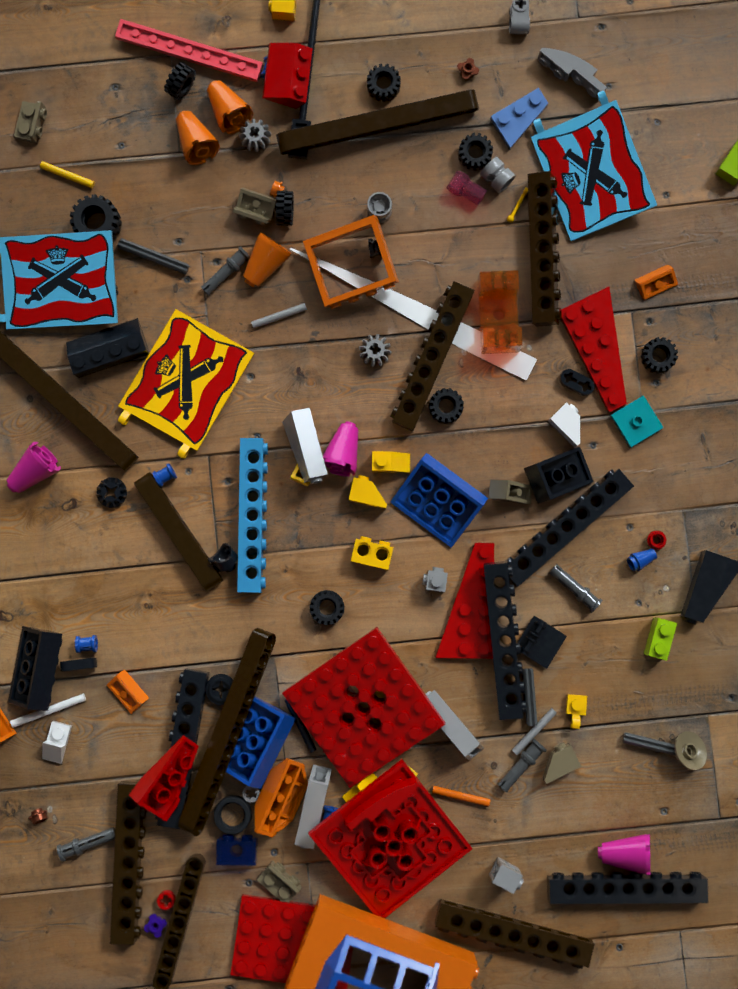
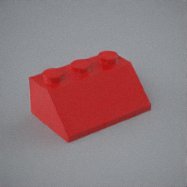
M269 43L263 99L294 109L306 103L313 48L299 43Z

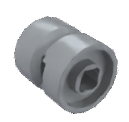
M495 157L483 168L480 175L487 182L491 181V187L497 193H501L510 185L516 175L509 168L505 169V164L498 157Z
M384 192L373 193L367 203L368 216H377L379 223L389 220L392 212L391 198Z

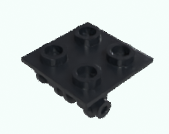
M533 616L517 643H520L522 654L547 669L567 636L542 619Z

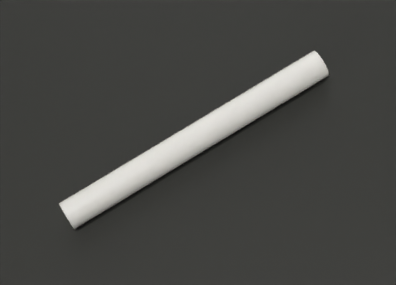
M83 693L51 705L48 711L38 710L11 720V726L15 728L86 701L85 694Z

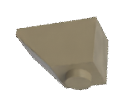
M490 480L488 499L520 504L531 503L532 488L530 485L510 480Z
M560 743L554 747L555 750L551 751L542 777L546 784L581 767L569 743Z

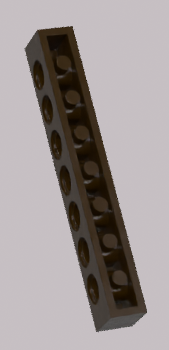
M551 171L528 174L532 324L536 327L559 325V319L562 318L561 308H558V300H561V291L558 289L560 271L557 270L560 255L559 251L556 250V244H559V234L556 233V226L559 220L558 215L555 214V207H558V198L554 188H557V178L553 176ZM547 190L545 196L539 197L541 191ZM548 208V212L545 215H540L542 209ZM549 227L547 233L541 234L542 228ZM549 245V250L541 253L542 248ZM545 264H550V268L542 272V267ZM549 282L550 288L544 291L542 289L543 285ZM551 301V306L548 309H543L544 303Z
M453 281L452 286H447L444 293L446 300L444 303L440 302L436 311L439 316L437 320H432L429 330L432 332L429 338H424L421 348H424L421 355H417L413 365L416 366L414 373L410 372L406 382L409 383L407 389H402L399 395L400 405L399 407H394L390 416L393 418L392 423L412 432L414 431L472 299L474 289ZM451 300H457L460 306L458 308H452L449 305V302ZM444 317H449L452 320V324L446 326L441 320ZM441 334L445 340L442 343H437L434 340V336ZM428 352H435L437 358L431 361L427 359L426 354ZM421 369H427L429 376L422 378L418 372ZM412 387H420L422 393L417 396L411 393ZM407 403L412 404L414 411L406 413L403 409L404 405Z
M121 781L118 783L110 944L134 945L141 934V926H138V919L141 918L142 914L139 899L142 898L143 894L140 879L143 878L144 873L141 859L144 858L145 848L142 847V839L145 838L146 832L145 827H143L146 809L139 804L136 807H131L128 804V799L131 798L129 794L138 783L133 781ZM128 818L135 820V827H130L127 824ZM132 838L135 842V846H128L126 843V839ZM125 858H131L134 866L126 865ZM124 878H130L133 886H127L124 883ZM123 898H129L132 905L126 906ZM128 918L131 925H124L122 919Z
M443 899L439 901L434 921L435 927H438L439 931L445 933L453 931L457 932V935L460 937H476V940L482 943L491 941L501 948L509 946L520 953L532 952L538 958L550 957L557 963L569 962L573 967L580 969L583 966L589 968L595 945L592 939ZM454 916L462 918L457 924L452 923L451 919ZM473 921L481 923L476 929L471 928L470 924ZM492 926L499 927L497 933L492 934L489 932ZM517 931L518 936L515 939H511L508 937L510 932ZM536 936L537 941L534 944H529V937ZM549 942H556V946L553 949L547 948ZM568 947H575V951L572 954L566 953Z

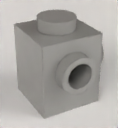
M433 567L432 571L428 570L427 574L423 575L422 585L426 586L425 590L445 592L448 573L444 572V568Z

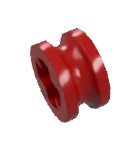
M170 890L162 891L157 898L159 908L163 910L172 908L176 900L175 894ZM165 895H168V898H171V901H169L168 905L164 904L165 901L162 902V899L165 897Z

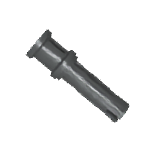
M239 246L238 251L231 258L228 257L227 263L201 288L210 295L234 271L240 270L239 267L250 258L248 253Z
M558 564L549 572L576 596L578 602H582L587 606L589 612H594L603 601L601 598L598 599L594 596L589 588H584Z
M536 739L532 740L533 743L526 751H522V757L498 783L505 792H508L530 765H535L537 758L547 751Z
M115 827L81 840L75 838L70 843L57 845L59 859L61 862H64L66 858L74 855L80 856L85 850L114 840Z

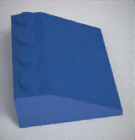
M426 453L390 503L452 548L488 498Z
M255 696L226 772L249 787L261 789L296 718Z

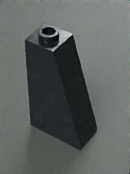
M707 550L701 551L680 615L686 618L685 622L696 625L697 622L703 623L737 575L738 561Z

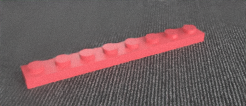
M120 19L115 34L117 40L257 83L263 68V62Z

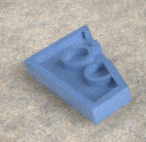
M537 88L490 117L509 150L533 121L548 106V102L540 89Z

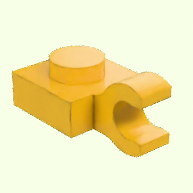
M567 694L566 714H571L570 728L580 729V715L586 716L587 696Z

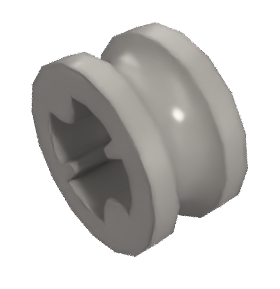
M246 786L242 792L244 800L250 803L257 801L261 792L259 788H254L256 790L254 793H257V796L249 798L247 796L249 793H246L247 789L251 790L253 787Z

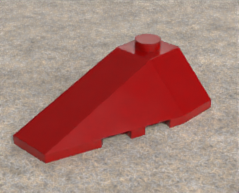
M183 735L138 781L129 796L137 804L167 822L179 804L182 787H185L188 770L193 765L199 746Z

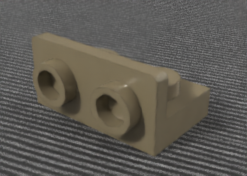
M22 101L14 133L15 139L38 143V139L41 138L43 133V120L47 117V109L42 102L38 101L35 104Z
M272 860L257 878V881L280 901L290 902L301 891V882L296 876L287 874L285 872L286 868L281 863H275Z

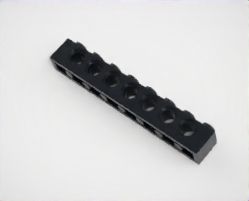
M611 469L603 476L605 480L602 483L596 482L589 488L591 492L587 496L582 494L575 500L576 505L573 508L567 507L560 513L562 517L558 521L553 519L546 525L547 530L544 533L539 531L531 538L533 542L529 546L524 544L517 550L518 555L515 558L510 556L505 560L508 561V566L512 565L513 577H510V581L515 587L521 585L634 487L620 469L616 471ZM607 484L613 486L614 492L612 494H608L605 491ZM593 496L599 499L597 507H594L590 502ZM578 509H582L585 512L583 519L577 518L576 511ZM564 521L569 522L571 526L568 532L562 530L561 525ZM549 534H554L556 537V542L553 545L547 541ZM535 546L540 547L542 550V554L539 557H535L532 553V549ZM521 558L527 561V567L524 570L518 567V561Z
M508 561L484 563L499 720L522 719L524 712H527L526 701H522V693H525L524 681L520 682V674H523L522 662H518V655H521L520 643H516V635H519L518 623L514 624V616H517L516 604H512V597H515L514 585H510L513 569L512 565L508 566ZM501 577L505 580V585L498 587L495 585L494 580ZM504 597L507 600V604L500 606L497 604L496 599ZM499 617H507L509 623L501 625L498 621ZM502 636H509L511 643L503 644L500 638ZM510 655L513 658V662L507 664L502 660V657ZM511 674L515 677V681L508 683L504 677ZM508 694H514L516 695L517 700L514 702H510L507 700L506 696Z
M186 668L184 672L180 673L179 684L182 685L180 692L177 691L175 699L178 707L172 716V722L175 723L174 730H170L168 740L171 742V747L183 735L197 744L206 696V684L210 672ZM189 684L196 687L195 695L188 693L187 687ZM185 704H190L193 707L192 714L185 713ZM182 723L188 724L190 728L188 733L181 731L180 726ZM193 765L188 770L185 779L187 782L185 787H182L178 806L167 822L155 815L157 826L180 829L178 822L188 798Z
M555 872L552 873V876H547V898L550 904L708 903V879L701 875V872H689V875H682L681 872H670V875H662L661 872H651V875H643L637 872H631V875H623L621 872H612L611 875H603L601 872H593L591 875H584L581 872L564 875V873ZM591 883L592 889L588 892L583 891L584 885ZM611 883L612 888L607 892L603 891V886ZM626 883H631L629 891H623V886ZM651 883V888L648 891L642 890L644 884ZM665 883H670L669 890L662 891V886ZM690 883L689 889L682 891L683 884ZM566 884H573L571 891L565 892L563 890Z

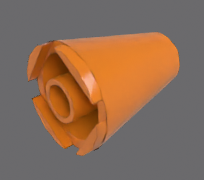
M212 81L208 85L207 94L220 130L223 133L225 131L227 134L239 132L241 127H246L244 123L248 119L251 121L254 114L252 108L222 81Z
M182 111L178 114L176 124L185 160L190 165H199L206 163L205 159L210 156L214 158L220 149L218 140L191 111Z
M260 232L243 274L246 278L244 282L253 288L255 285L260 286L289 258L291 252Z

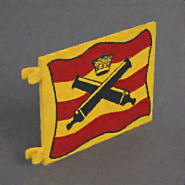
M175 309L118 407L124 410L119 416L118 421L123 425H127L131 415H134L184 443L177 454L185 459L190 448L196 451L199 450L251 361L254 352Z

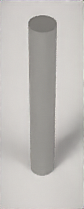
M305 303L254 320L251 323L253 329L306 311L307 308Z
M551 708L512 751L518 755L557 712Z

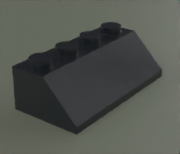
M138 318L66 342L67 357L73 375L77 378L117 366L150 353Z
M22 626L8 703L28 710L48 711L49 704L51 703L52 687L55 683L56 666L59 662V650L62 645L61 633Z

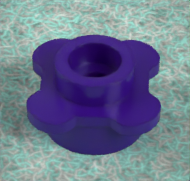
M151 914L148 924L144 926L145 932H151L154 934V937L158 938L162 935L163 928L167 926V921L156 914Z

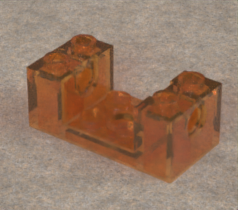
M518 270L479 273L478 299L481 354L519 353L523 346L522 327H519ZM501 311L504 314V318L497 320L494 318L493 313Z

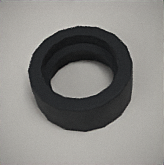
M238 795L224 797L214 810L215 824L220 831L226 834L235 835L247 828L252 816L250 804ZM236 803L243 808L244 819L239 825L229 826L222 820V810L227 804Z

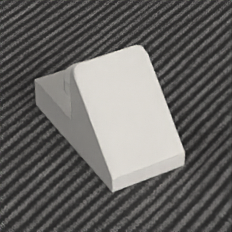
M52 721L47 740L42 744V759L62 764L72 728L71 725Z

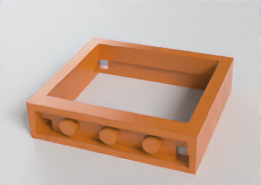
M375 215L303 241L325 307H331V309L339 308L343 302H356L360 300L359 297L366 294L367 297L375 295L377 290L382 288L389 290L399 282L378 217ZM372 227L389 277L329 298L313 249Z

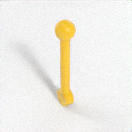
M527 187L524 189L511 215L507 217L509 223L514 221V215L528 192Z

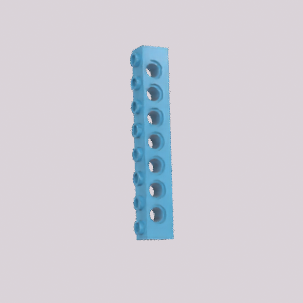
M240 438L237 592L262 593V589L266 588V577H263V569L266 570V558H263V550H266L267 541L263 539V531H267V520H263L264 512H267V500H264V493H267V481H264V474L268 473V463L264 462V456L268 455V443H265L263 438ZM258 454V462L250 463V455ZM253 472L259 475V479L256 482L249 481V475ZM256 491L258 499L251 502L248 496L251 492ZM252 510L258 512V518L255 521H250L248 518V514ZM252 529L258 532L255 540L248 538V532ZM254 548L258 554L255 559L251 560L248 558L247 553L250 549ZM250 568L257 570V576L254 579H250L247 575V571Z

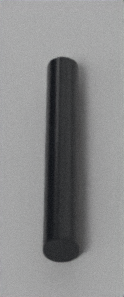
M284 700L291 715L296 718L295 724L309 752L316 751L317 749L306 726L288 701Z

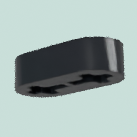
M572 369L564 370L559 378L560 383L564 387L582 396L590 395L595 388L594 382L590 378ZM568 374H571V378L575 380L576 383L573 381H569L568 383L565 382L566 378L564 377V375L567 376ZM578 382L583 385L585 383H588V387L590 388V390H586L584 392L582 390L583 387L579 385Z
M96 657L60 662L61 671L97 667Z

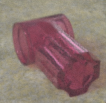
M456 171L447 185V189L456 196H463L476 205L481 203L487 193V190L472 182L470 177L461 171Z

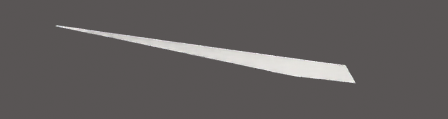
M290 248V250L309 260L307 254ZM316 258L320 267L356 288L375 283ZM382 288L377 290V294L372 295L373 298L428 330L432 320H437L439 316L436 313L437 310L391 289L384 290ZM444 317L441 320L446 326L452 324V320L449 317ZM462 322L452 342L457 347L524 380L528 379L537 361L536 358Z

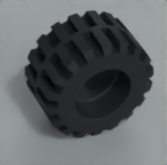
M92 194V198H89L88 195L84 196L85 200L83 201L79 199L77 201L79 204L77 206L74 204L72 207L74 212H70V217L72 218L70 224L73 226V231L77 233L111 230L112 238L115 240L117 238L115 234H120L119 226H122L120 214L109 199L106 200L101 195L98 198L96 194ZM92 214H105V222L100 228H87V220Z

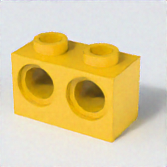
M364 536L355 540L351 562L385 570L389 569L394 548L390 547L391 543L380 540L379 544L371 542L372 538ZM361 545H366L369 548V552L365 556L358 554V548ZM383 549L387 552L388 556L385 560H379L376 557L378 550Z

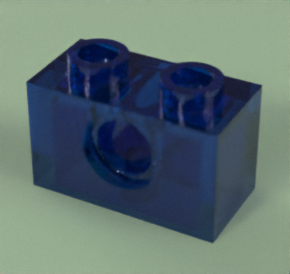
M231 834L222 835L217 840L216 865L256 866L258 838H253V835H241V838H234V835ZM239 845L242 848V853H234L232 846Z

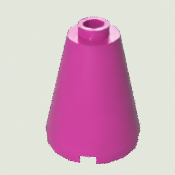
M346 421L340 424L323 454L325 466L330 469L329 472L345 477H350V473L353 476L356 474L359 429L352 422Z
M32 442L7 478V487L12 492L21 493L60 471L61 467L56 465L58 462L57 458L44 445L41 448L37 446L38 442Z
M650 834L604 842L602 847H598V859H602L604 864L651 875Z

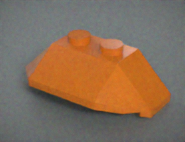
M286 758L270 769L254 806L256 833L273 838L277 832L293 821L308 786L305 765L303 763Z

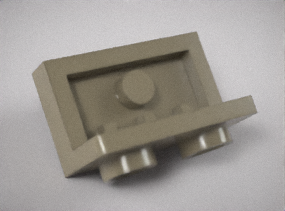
M241 188L237 205L233 212L237 213V216L242 219H248L249 217L254 219L257 224L266 225L273 220L277 201L275 198Z

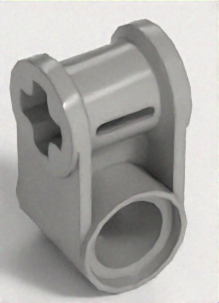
M513 0L510 7L509 34H529V0Z

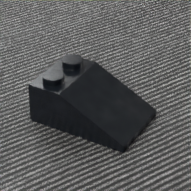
M580 446L524 468L537 504L594 482Z

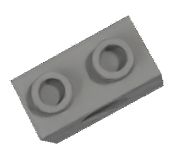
M497 857L489 873L491 881L514 894L516 889L519 890L523 884V875L518 867Z

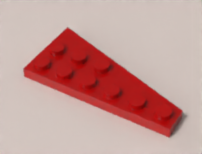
M607 287L561 309V320L608 413L626 405L627 401L610 287Z
M474 543L435 658L493 659L484 563L494 562V543Z

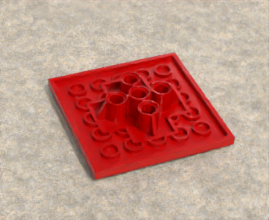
M378 627L362 636L282 692L349 788L443 727L446 723ZM349 686H355L358 692L352 693L349 690ZM382 691L385 697H377L376 692ZM360 702H367L369 708H362ZM345 713H351L354 719H347ZM378 718L381 724L376 725L371 719Z
M403 759L308 832L309 836L371 912L382 918L389 916L473 849L420 781V786L393 813L386 808L372 822L365 817L352 831L346 826L344 818L366 800L398 782L416 777ZM385 827L383 831H377L378 828ZM412 829L411 833H405L406 830ZM391 842H397L394 846L389 845ZM381 854L379 858H373L374 855ZM407 856L408 858L405 861L401 860L402 857Z

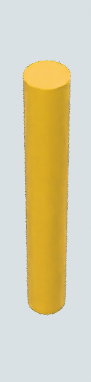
M44 161L40 163V168L91 189L95 185V182Z

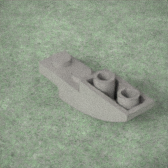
M542 48L538 55L539 62L544 67H549L557 78L567 81L572 77L577 85H582L587 89L590 96L597 99L598 92L606 91L607 87L595 78L597 69L588 62L564 51L550 48Z

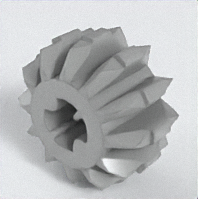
M254 118L251 124L246 121V127L240 128L242 133L239 135V138L243 140L241 142L242 145L247 146L249 151L253 147L256 152L259 151L258 147L265 150V144H270L269 137H271V131H268L269 126L267 124L263 125L262 120L256 123Z
M376 334V339L374 340L369 335V342L363 339L362 343L365 346L359 347V350L363 351L360 357H366L364 360L365 364L371 360L372 367L375 366V362L382 366L381 359L387 362L388 357L386 355H391V351L387 350L391 345L390 343L384 344L386 342L385 337L379 340V334ZM378 347L377 354H373V351L370 349Z

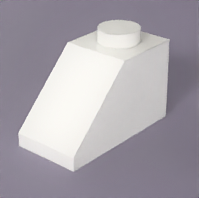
M566 402L548 422L575 448L580 444V415L574 405H569Z

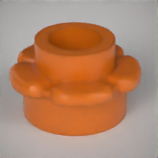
M275 181L269 195L274 196L276 199L277 191H284L285 189L282 186L283 182Z

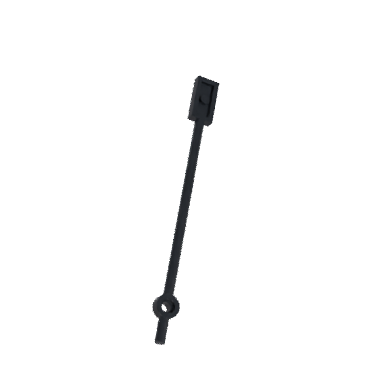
M313 0L307 47L313 48L307 100L304 105L300 106L299 119H292L291 130L311 125V121L306 120L320 0ZM308 148L304 151L288 154V158L307 160Z

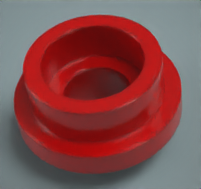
M652 531L647 536V544L654 550L662 549L666 545V536L661 531ZM654 537L659 538L658 544L653 542Z

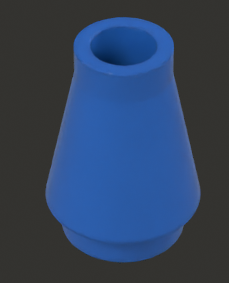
M652 548L632 553L627 557L628 566L632 571H640L657 559V554Z

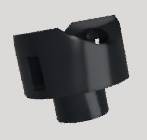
M223 543L216 554L208 558V560L218 572H231L236 568L238 555L228 543Z

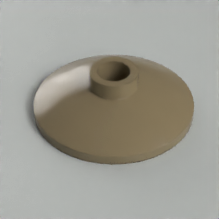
M685 731L680 733L674 744L677 759L689 770L701 769L707 760V750L704 742L693 732Z

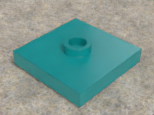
M644 395L610 415L630 448L664 428Z

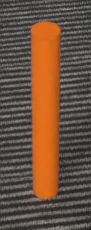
M433 786L432 789L433 794L487 807L490 805V799L438 786Z

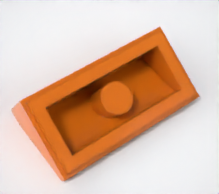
M665 265L634 280L643 300L678 285L674 268L669 265Z
M126 670L118 673L107 684V687L131 714L149 699Z

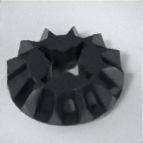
M108 477L102 480L97 487L96 496L99 503L105 507L115 508L125 501L127 488L120 479ZM106 487L110 489L116 488L114 494L117 498L112 496L106 497L109 493Z
M226 674L214 675L206 684V695L214 704L224 705L229 690L224 691L221 698L220 692L213 690V688L219 687L222 681L223 687L230 690L233 679Z

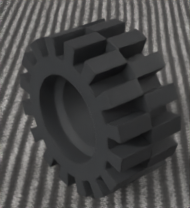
M180 62L175 66V69L171 70L172 73L168 75L167 84L164 86V91L177 100H182L187 95L196 78V71L185 63Z
M379 64L378 68L374 66L373 71H369L367 87L372 98L375 96L377 101L382 99V102H385V99L390 101L391 97H396L400 91L401 84L398 70L395 71L394 66L390 68L389 64L385 66ZM380 77H387L390 79L391 85L386 89H381L377 86L376 82Z
M472 133L471 136L467 135L459 146V160L469 170L470 168H473V171H476L477 168L482 170L491 161L493 145H491L490 139L487 140L485 135L482 137L481 133H478V136L475 133ZM479 146L483 151L482 156L472 158L468 153L469 148Z
M277 191V226H292L294 217L293 191Z
M657 337L654 340H650L642 349L641 358H643V361L641 362L646 365V369H650V372H656V374L664 373L675 365V361L678 359V356H676L678 349L675 350L674 347L676 345H672L670 339L665 340L666 338L664 337L661 339ZM660 348L665 351L666 359L664 362H656L653 359L652 353L655 349Z
M442 388V390H438L432 395L429 403V412L432 414V418L436 419L439 423H453L461 416L464 409V401H462V396L456 390ZM449 399L453 402L454 408L450 413H443L439 409L441 400Z
M325 590L314 595L309 608L310 614L319 624L331 625L341 619L345 606L339 594L334 591ZM330 600L334 603L335 609L331 615L321 613L320 604L322 601Z

